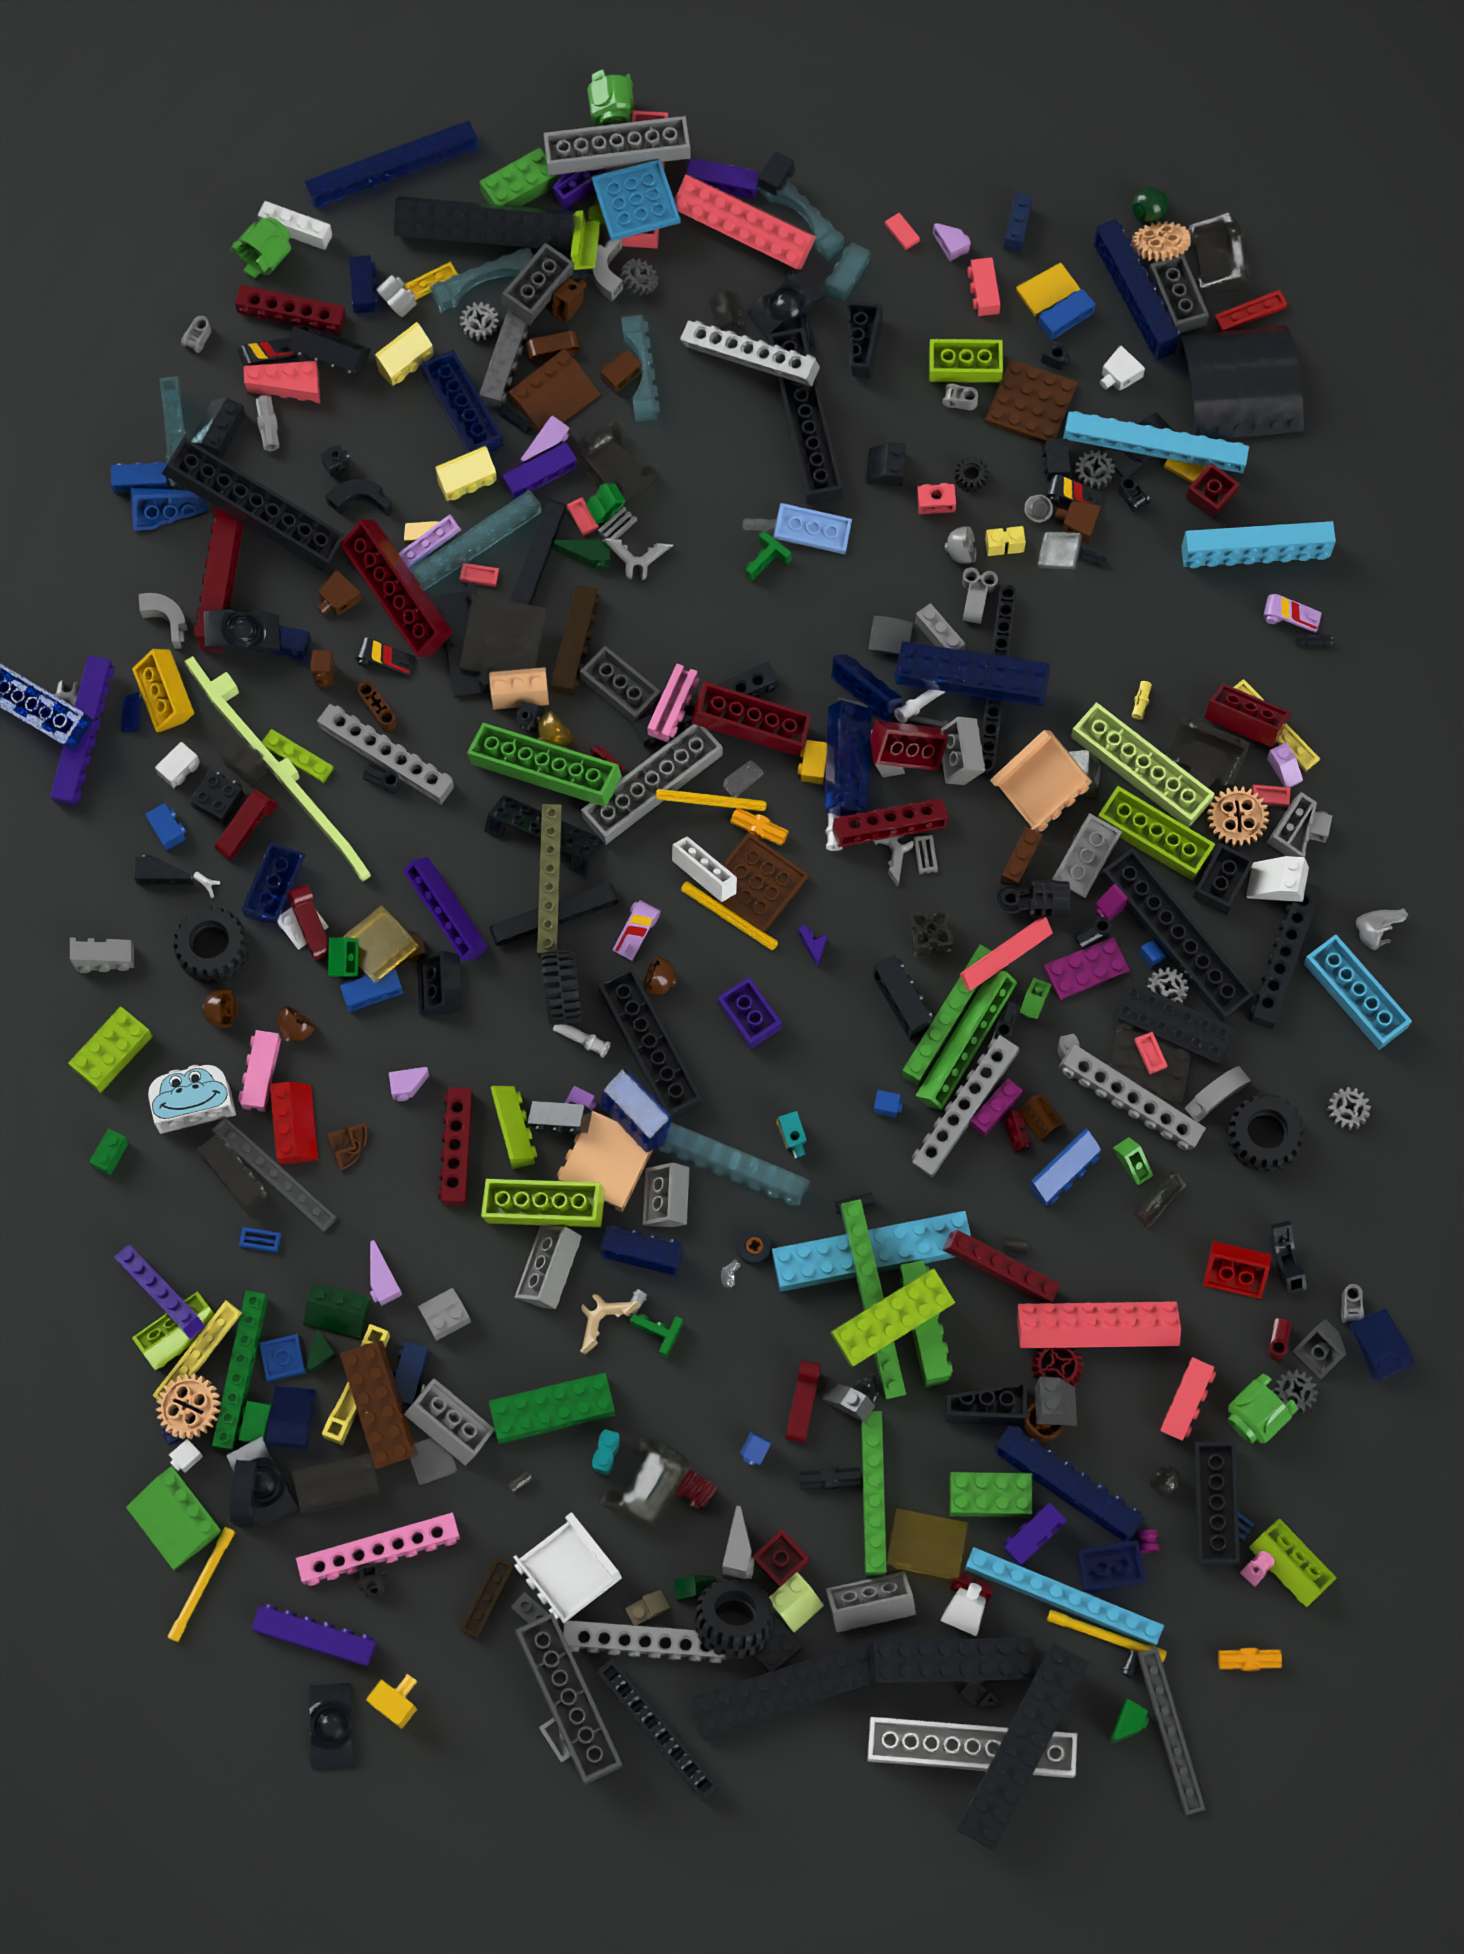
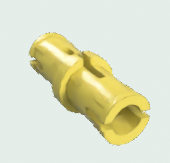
M1140 682L1131 715L1134 719L1142 720L1144 717V711L1149 703L1148 697L1152 687L1150 682Z

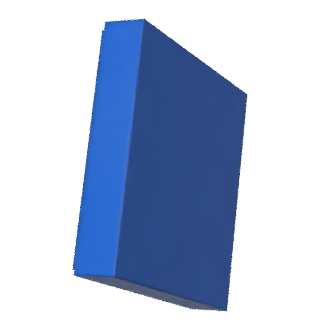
M298 1334L259 1342L267 1382L306 1373Z

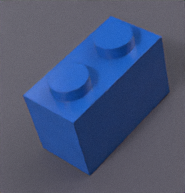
M164 803L145 814L165 850L186 840L183 834L186 831L181 822L177 824L174 818L177 816L172 807L168 808Z

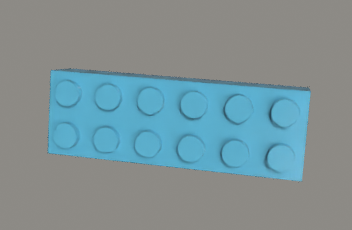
M1336 934L1306 957L1303 963L1378 1050L1405 1031L1411 1024L1412 1020Z

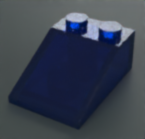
M1386 1308L1350 1324L1373 1379L1382 1380L1416 1364L1407 1343Z
M275 1386L265 1439L268 1446L308 1449L315 1389Z

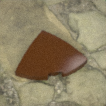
M366 1122L326 1134L339 1171L351 1166L360 1157L358 1154L367 1141Z

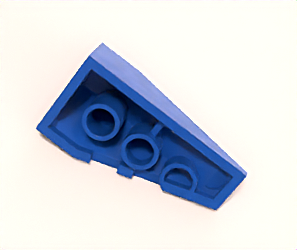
M131 488L133 530H153L158 528V526L167 523L171 524L184 517L188 518L207 511V501L191 491Z

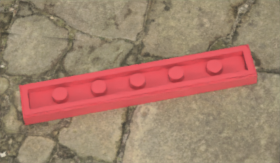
M1040 917L961 972L960 976L966 990H973L1053 934L1047 918Z

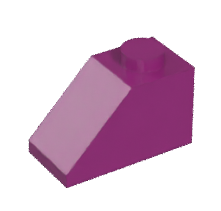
M1114 884L1096 903L1095 914L1098 918L1106 917L1112 920L1125 910L1127 896Z

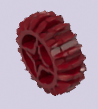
M1071 1347L1039 1348L1040 1352L1034 1351L1035 1357L1031 1358V1362L1036 1365L1030 1367V1370L1036 1371L1032 1374L1033 1378L1047 1377L1046 1375L1053 1374L1073 1387H1076L1074 1381L1080 1382L1081 1378L1078 1375H1083L1084 1371L1079 1368L1084 1367V1363L1078 1362L1083 1357L1082 1355H1075L1078 1352L1077 1348L1073 1351ZM1055 1352H1061L1068 1357L1060 1358ZM1049 1354L1050 1364L1042 1369L1041 1361L1044 1356ZM1055 1363L1062 1365L1060 1370L1053 1368ZM1073 1364V1374L1066 1379L1064 1369Z

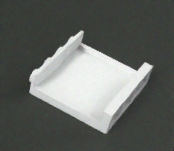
M572 1512L565 1517L568 1521L532 1550L520 1559L516 1555L514 1556L517 1562L514 1565L521 1575L526 1574L528 1585L532 1590L536 1588L540 1592L537 1595L544 1605L548 1603L551 1607L549 1609L550 1613L554 1614L556 1620L560 1618L563 1623L622 1578L616 1567Z

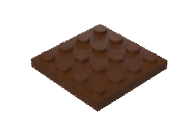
M1010 359L985 423L1045 443L1046 439H1056L1078 382Z
M748 832L722 864L737 877L736 894L721 902L705 888H703V892L764 933L808 880L809 874Z

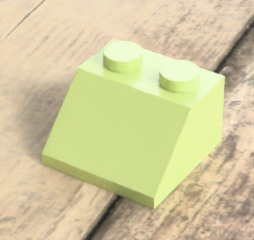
M798 1572L769 1597L773 1603L774 1612L793 1633L824 1606Z

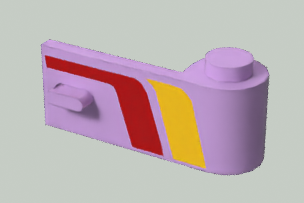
M1271 594L1267 598L1263 618L1269 624H1276L1284 620L1317 633L1322 613L1281 595Z
M641 900L638 903L634 902L630 909L632 913L612 949L631 961L635 958L650 927L652 928L661 913L660 910Z

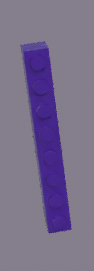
M88 655L50 794L54 802L76 806L77 801L81 798V784L86 780L85 770L91 761V748L95 746V732L100 728L101 721L99 717L101 712H104L105 695H108L110 690L109 680L110 677H113L115 667L109 659Z

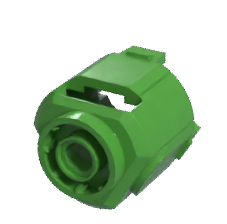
M603 69L592 74V83L588 86L587 93L591 120L594 124L605 126L632 122V112L635 108L632 93L633 83L630 79V74H626V77L621 75L606 76Z
M272 217L262 218L257 223H252L240 238L233 243L229 251L232 253L235 250L242 261L247 264L243 272L255 279L260 273L269 275L290 252L291 245L288 242L290 233L277 219Z
M1265 1374L1253 1380L1228 1405L1230 1417L1227 1420L1229 1424L1250 1444H1253L1255 1441L1267 1443L1298 1410L1297 1405L1292 1399L1287 1404H1284L1277 1397V1394L1266 1386L1272 1379Z

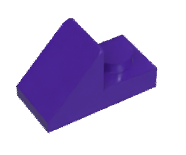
M806 925L798 928V935L817 966L820 964L828 934L814 940L815 935L813 931L807 929Z

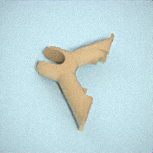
M592 1295L597 1302V1308L594 1311H590L585 1304L581 1307L588 1321L580 1352L586 1355L598 1344L596 1337L600 1334L598 1331L599 1322L604 1316L616 1315L619 1317L622 1314L630 1316L641 1304L638 1301L606 1303L600 1295Z

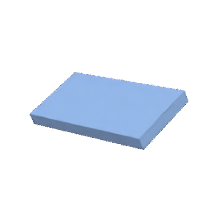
M780 503L773 538L845 554L852 519Z

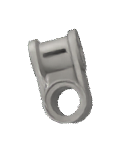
M205 316L195 317L181 340L182 346H188L197 353L203 349L206 340L212 332L209 321Z
M956 384L946 385V396L942 401L944 406L965 410H974L977 407L978 392L975 388L958 386Z
M1350 1284L1342 1292V1323H1346V1321L1363 1323L1362 1289L1356 1284ZM1348 1290L1356 1293V1299H1351L1348 1296Z

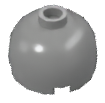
M971 527L955 529L948 536V542L945 543L946 553H949L950 557L957 563L968 564L976 560V548H973L975 538Z

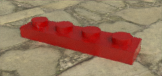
M1277 290L1215 315L1214 320L1220 331H1229L1287 308V302L1281 291Z

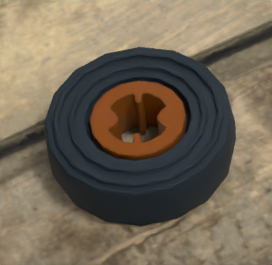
M750 1229L744 1232L737 1242V1252L740 1258L749 1264H760L766 1261L772 1251L770 1237L759 1229ZM753 1242H756V1245H760L757 1251L749 1248Z

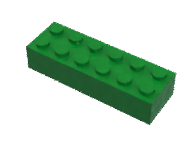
M606 1372L489 1401L499 1444L616 1416Z

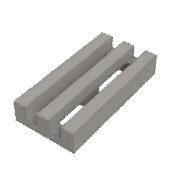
M623 507L598 530V533L604 539H618L637 521V518L632 516V513ZM628 518L630 519L612 537H609V535L612 534L616 529H618L622 523H624Z
M933 835L914 837L919 875L923 873L928 874L933 871L934 873L938 872ZM925 840H929L933 867L929 866ZM918 841H921L926 868L922 867Z

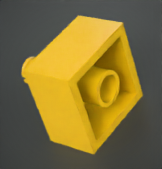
M406 1674V1677L399 1686L393 1689L381 1680L366 1700L376 1710L403 1729L417 1710L406 1697L417 1681Z

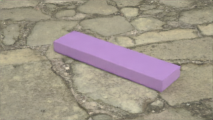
M449 514L398 554L407 567L411 569L460 532L461 528Z

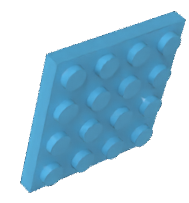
M660 159L592 177V183L611 241L680 223V217Z

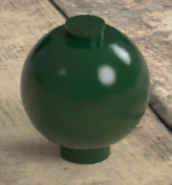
M1152 187L1140 190L1132 201L1134 216L1146 224L1160 221L1167 212L1169 197L1166 192Z

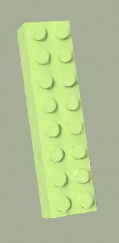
M1097 702L1073 728L1072 739L1189 828L1212 802L1215 793Z

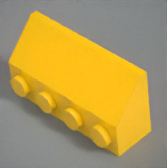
M152 649L132 668L156 732H162L184 724L195 714L170 650Z

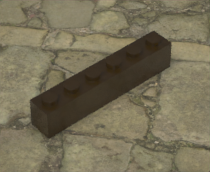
M578 584L575 586L551 682L552 692L574 696L575 690L579 689L580 679H578V676L584 668L582 660L583 656L586 657L588 653V646L586 644L587 640H591L593 629L590 628L591 624L596 621L597 612H595L596 606L599 607L601 596L598 595V588Z

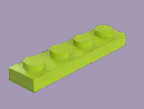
M272 729L261 742L270 752L282 759L288 757L293 766L321 783L325 782L334 769L329 763Z

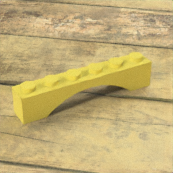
M370 1324L361 1346L383 1340L386 1348L390 1334L387 1330ZM347 1382L322 1432L324 1439L342 1446L358 1412L349 1382Z

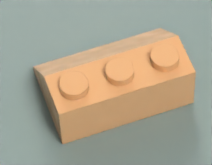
M546 667L490 672L489 679L493 710L517 708L521 706L522 701L539 706L549 705Z

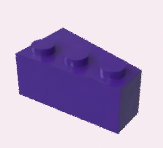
M598 169L563 174L553 186L554 199L563 210H567L595 191L592 177L605 174L606 170Z
M1051 1503L1044 1509L1041 1507L1033 1515L1034 1518L1030 1522L1026 1521L1019 1528L1020 1532L1016 1536L1012 1534L1004 1542L1006 1546L1003 1551L1018 1566H1022L1064 1527L1067 1520Z

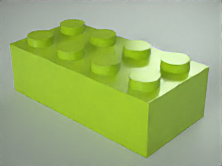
M930 339L929 382L1000 383L1002 381V340Z
M120 1006L68 1064L76 1074L101 1093L153 1036L147 1027Z

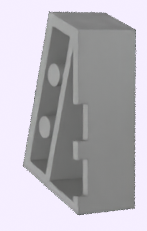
M1300 792L1290 804L1267 843L1286 856L1305 858V850L1309 841L1310 827L1313 822L1317 802Z
M70 937V960L76 971L80 973H89L92 970L108 972L110 969L126 971L129 968H134V945L131 940L106 939V942H94V938H88V942L76 941V938Z

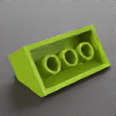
M491 1086L512 1170L535 1164L534 1157H537L535 1146H531L529 1139H532L530 1127H525L524 1121H528L525 1109H520L519 1103H523L520 1091L516 1092L514 1086Z
M198 1291L184 1300L205 1326L215 1315ZM165 1314L132 1337V1339L154 1370L165 1366L175 1356L182 1354L195 1341L202 1330L190 1340Z
M1280 1518L1249 1547L1255 1556L1261 1551L1271 1554L1275 1563L1269 1570L1306 1607L1337 1579Z

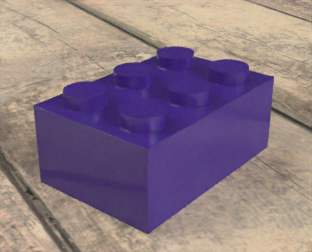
M750 977L717 997V1005L749 1050L782 1029L781 1020Z

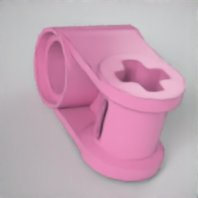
M1261 1551L1244 1567L1240 1574L1255 1587L1274 1565V1559L1268 1552Z

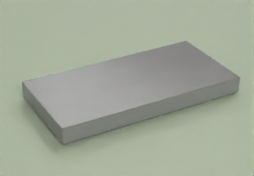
M1089 813L1052 880L1069 881L1070 890L1086 898L1123 831Z

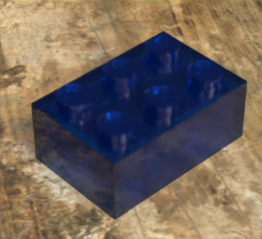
M1138 1540L1078 1550L1076 1553L1084 1593L1088 1594L1142 1585L1146 1581Z

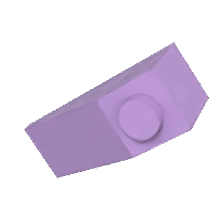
M552 415L519 462L522 464L538 456L540 453L552 449L560 441L564 443L570 435L567 433L570 428Z
M373 1240L370 1242V1285L373 1290L370 1294L374 1302L379 1301L380 1305L383 1306L402 1296V1293Z

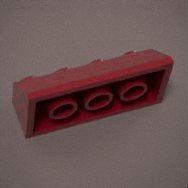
M1222 683L1209 701L1204 719L1273 748L1280 738L1291 712Z
M875 721L870 737L874 763L938 771L949 736L938 727Z

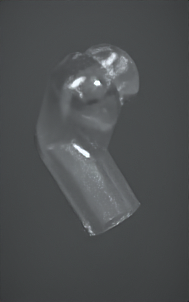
M736 1259L721 1271V1282L727 1288L734 1286V1272L741 1267Z

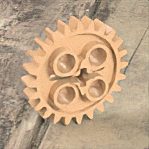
M1158 221L1156 225L1151 223V226L1144 225V229L1139 228V232H1135V236H1132V249H1134V253H1137V256L1142 255V259L1148 257V261L1155 259V262L1159 259L1165 261V258L1172 260V256L1178 258V253L1184 254V250H1188L1191 242L1189 230H1186L1185 226L1181 227V224L1174 225V222L1168 224L1167 221L1164 224Z
M1235 786L1233 792L1227 788L1226 794L1220 791V798L1214 797L1215 803H1210L1212 809H1209L1207 814L1212 816H1209L1207 821L1213 822L1209 825V829L1215 828L1213 835L1219 834L1218 841L1224 838L1225 845L1231 841L1232 847L1235 846L1236 842L1242 847L1243 842L1249 846L1250 840L1257 842V836H1263L1262 831L1267 829L1264 824L1269 823V819L1265 818L1269 816V812L1264 811L1267 809V805H1261L1264 799H1257L1259 793L1252 795V789L1245 792L1244 787L1241 788V791H1238ZM1235 801H1238L1239 804L1238 810L1239 817H1241L1240 828L1242 832H1238V818L1235 816L1237 811ZM1249 804L1251 809L1245 810L1242 808V805ZM1229 805L1233 810L1227 812L1223 809V806ZM1251 822L1254 827L1246 828L1244 823ZM1231 823L1235 828L1228 830L1225 824Z
M185 1374L184 1380L177 1376V1382L170 1380V1388L164 1386L166 1393H159L163 1399L157 1400L161 1407L157 1408L156 1411L162 1413L157 1418L163 1420L160 1425L167 1427L166 1432H172V1435L175 1437L179 1435L181 1439H184L186 1435L187 1438L192 1439L193 1434L200 1437V1431L207 1433V1426L213 1428L211 1421L218 1420L214 1414L220 1412L216 1406L221 1405V1402L215 1400L220 1395L214 1393L217 1388L211 1386L212 1382L209 1380L205 1381V1378L202 1376L198 1378L197 1375L193 1374L190 1378L188 1374ZM187 1389V1395L182 1398V1392ZM205 1397L204 1403L198 1405L200 1398ZM174 1399H178L188 1405H192L193 1407L202 1410L203 1414H199L189 1408H185L184 1406L175 1403ZM179 1408L177 1415L173 1416V1410ZM193 1415H195V1421L192 1424H190V1418Z

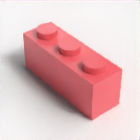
M993 259L971 260L967 272L968 278L972 279L970 291L975 296V299H973L974 310L977 309L978 316L999 314L1000 299Z

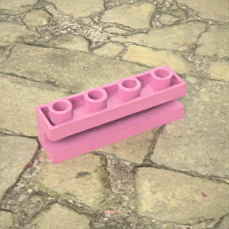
M676 664L647 727L648 735L668 743L671 737H675L678 730L676 725L678 721L681 722L685 715L683 710L691 702V692L698 687L700 681L698 679V671L693 669L686 671L683 665Z
M256 1030L255 1036L251 1037L250 1047H252L251 1054L247 1055L246 1060L248 1070L247 1073L244 1072L242 1079L244 1089L240 1091L238 1098L243 1109L251 1110V1108H257L260 1112H266L270 1084H272L281 1042L278 1033Z

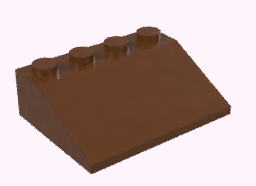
M565 349L561 350L509 391L510 403L538 432L542 430L552 415L562 423H566L600 396V393Z

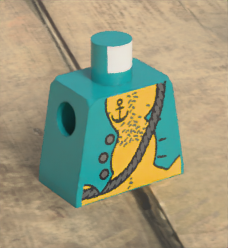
M797 1111L778 1117L776 1123L786 1150L792 1148L795 1158L806 1155L803 1144L807 1140ZM790 1135H796L797 1140H792Z

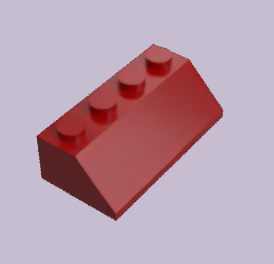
M295 1082L270 1084L276 1156L279 1164L318 1160L311 1085Z

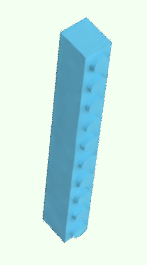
M1069 411L1063 439L1206 467L1213 463L1221 470L1242 474L1246 466L1249 446L1239 442L1231 443L1223 439L1216 440L1202 435H1190L1187 432L1179 433L1170 429H1158L1151 425L1143 426L1134 422L1118 421L1115 418L1106 419L1098 415L1082 414L1078 411Z
M974 1547L965 1567V1570L1147 1645H1157L1164 1627L1160 1623Z

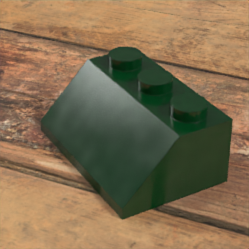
M312 1282L306 1302L303 1324L361 1340L372 1301L369 1296Z

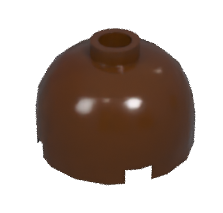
M654 956L652 959H655V962L649 963L643 983L647 984L644 990L651 995H662L668 992L670 987L675 986L677 977L674 976L675 970L668 960Z
M216 990L206 998L202 1006V1012L211 1025L220 1028H230L235 1024L232 1021L233 1017L237 1019L238 1002L236 997H232V990Z
M285 1005L277 1019L278 1028L282 1032L281 1037L289 1042L291 1040L303 1041L309 1038L316 1029V1025L308 1017L298 1014V1010L288 1005Z
M1036 1403L1032 1404L1027 1410V1419L1024 1420V1426L1028 1435L1034 1440L1050 1442L1056 1439L1064 1429V1425L1037 1424Z

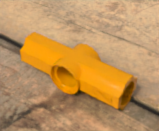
M740 808L734 811L730 821L731 824L750 832L758 839L764 838L779 846L784 844L788 835V830L771 823L767 817L759 814L755 816Z
M1258 1648L1218 1651L1219 1669H1241L1242 1671L1281 1668L1282 1654L1281 1650H1258Z

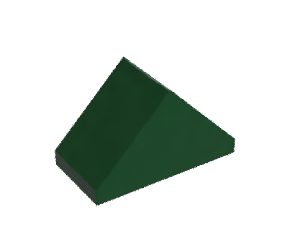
M315 1330L307 1364V1370L310 1373L315 1372L337 1358L320 1330Z
M692 1575L674 1580L676 1601L699 1599L704 1589L709 1588L715 1582V1576Z

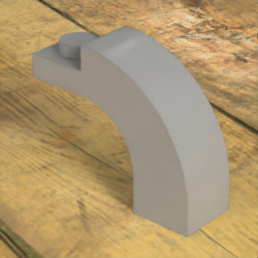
M622 239L609 240L605 248L599 244L596 267L592 268L593 279L597 289L611 301L623 290V280L613 274L608 268L610 262L622 249Z
M139 594V608L142 618L159 617L167 620L171 625V640L174 649L182 648L181 642L185 641L184 631H188V626L180 607L172 599L161 594Z
M1237 1066L1205 1087L1185 1109L1196 1122H1200L1225 1099L1239 1093L1251 1080Z

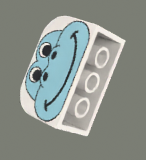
M192 1065L186 1070H172L169 1074L156 1078L149 1088L148 1096L153 1120L160 1134L236 1115L230 1086L223 1072L212 1065Z

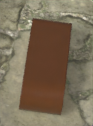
M566 331L534 338L526 342L529 360L533 363L550 360L563 349L570 355L576 354L581 350L575 331Z
M370 681L359 683L357 687L359 698L381 729L387 732L394 730L397 725L395 714ZM365 690L371 691L369 694H363ZM386 718H391V719H392V720H391L390 722H388V723L383 722V720L386 719Z

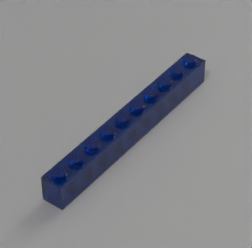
M470 120L306 180L304 181L306 191L314 208L324 206L326 203L340 200L344 196L356 194L363 189L372 188L379 183L391 181L393 178L407 175L409 172L423 169L428 165L439 163L449 157H456L460 153L472 151L478 147V139Z

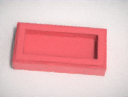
M900 213L885 221V226L905 250L920 242V237Z
M582 497L567 504L566 508L583 537L599 530V525L593 520Z
M463 563L459 580L464 583L475 582L476 585L496 588L499 568Z
M1253 785L1252 795L1259 793L1257 799H1264L1261 805L1289 808L1291 788Z
M1153 1032L1134 1039L1149 1075L1168 1067Z

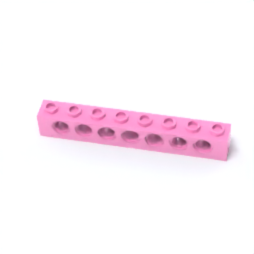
M449 1513L296 1558L302 1583L313 1586L320 1583L319 1580L321 1579L333 1580L339 1578V1574L347 1572V1575L359 1572L358 1567L383 1561L392 1563L397 1561L400 1556L412 1557L421 1550L429 1552L436 1550L438 1545L445 1544V1546L456 1544V1540L460 1539L454 1514ZM435 1529L443 1530L440 1538L432 1536ZM415 1535H423L421 1543H413ZM402 1540L404 1542L403 1547L398 1550L394 1549V1542ZM377 1546L384 1547V1552L381 1555L374 1554V1549ZM357 1552H364L365 1556L361 1561L354 1560ZM337 1558H345V1563L342 1566H335ZM318 1563L325 1564V1569L322 1572L315 1571V1566Z

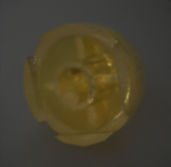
M552 711L546 713L540 719L538 724L539 740L565 747L574 738L566 725L563 726L560 722L561 719Z

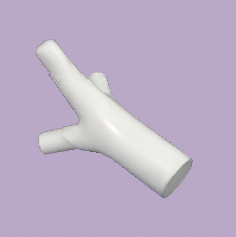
M196 872L193 878L202 883L208 890L210 897L214 898L211 886L220 885V881L208 879L201 873Z

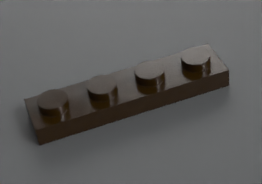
M496 1556L460 1631L479 1639L515 1567L514 1564Z

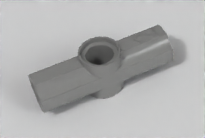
M266 395L260 396L256 399L263 448L269 452L276 451L279 448L278 425L273 410L272 398Z

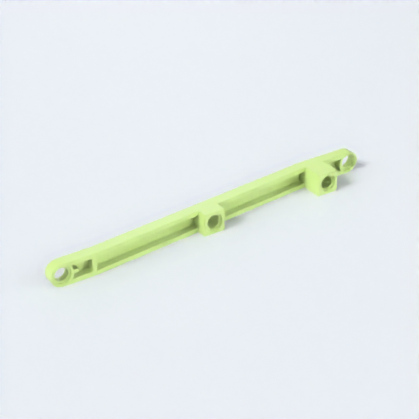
M194 657L185 660L184 662L188 670L215 708L342 853L360 880L364 882L370 878L369 871L350 844L295 782L300 777L288 757L278 762L228 705L226 701L239 694L238 688L229 674L225 672L213 681H210Z

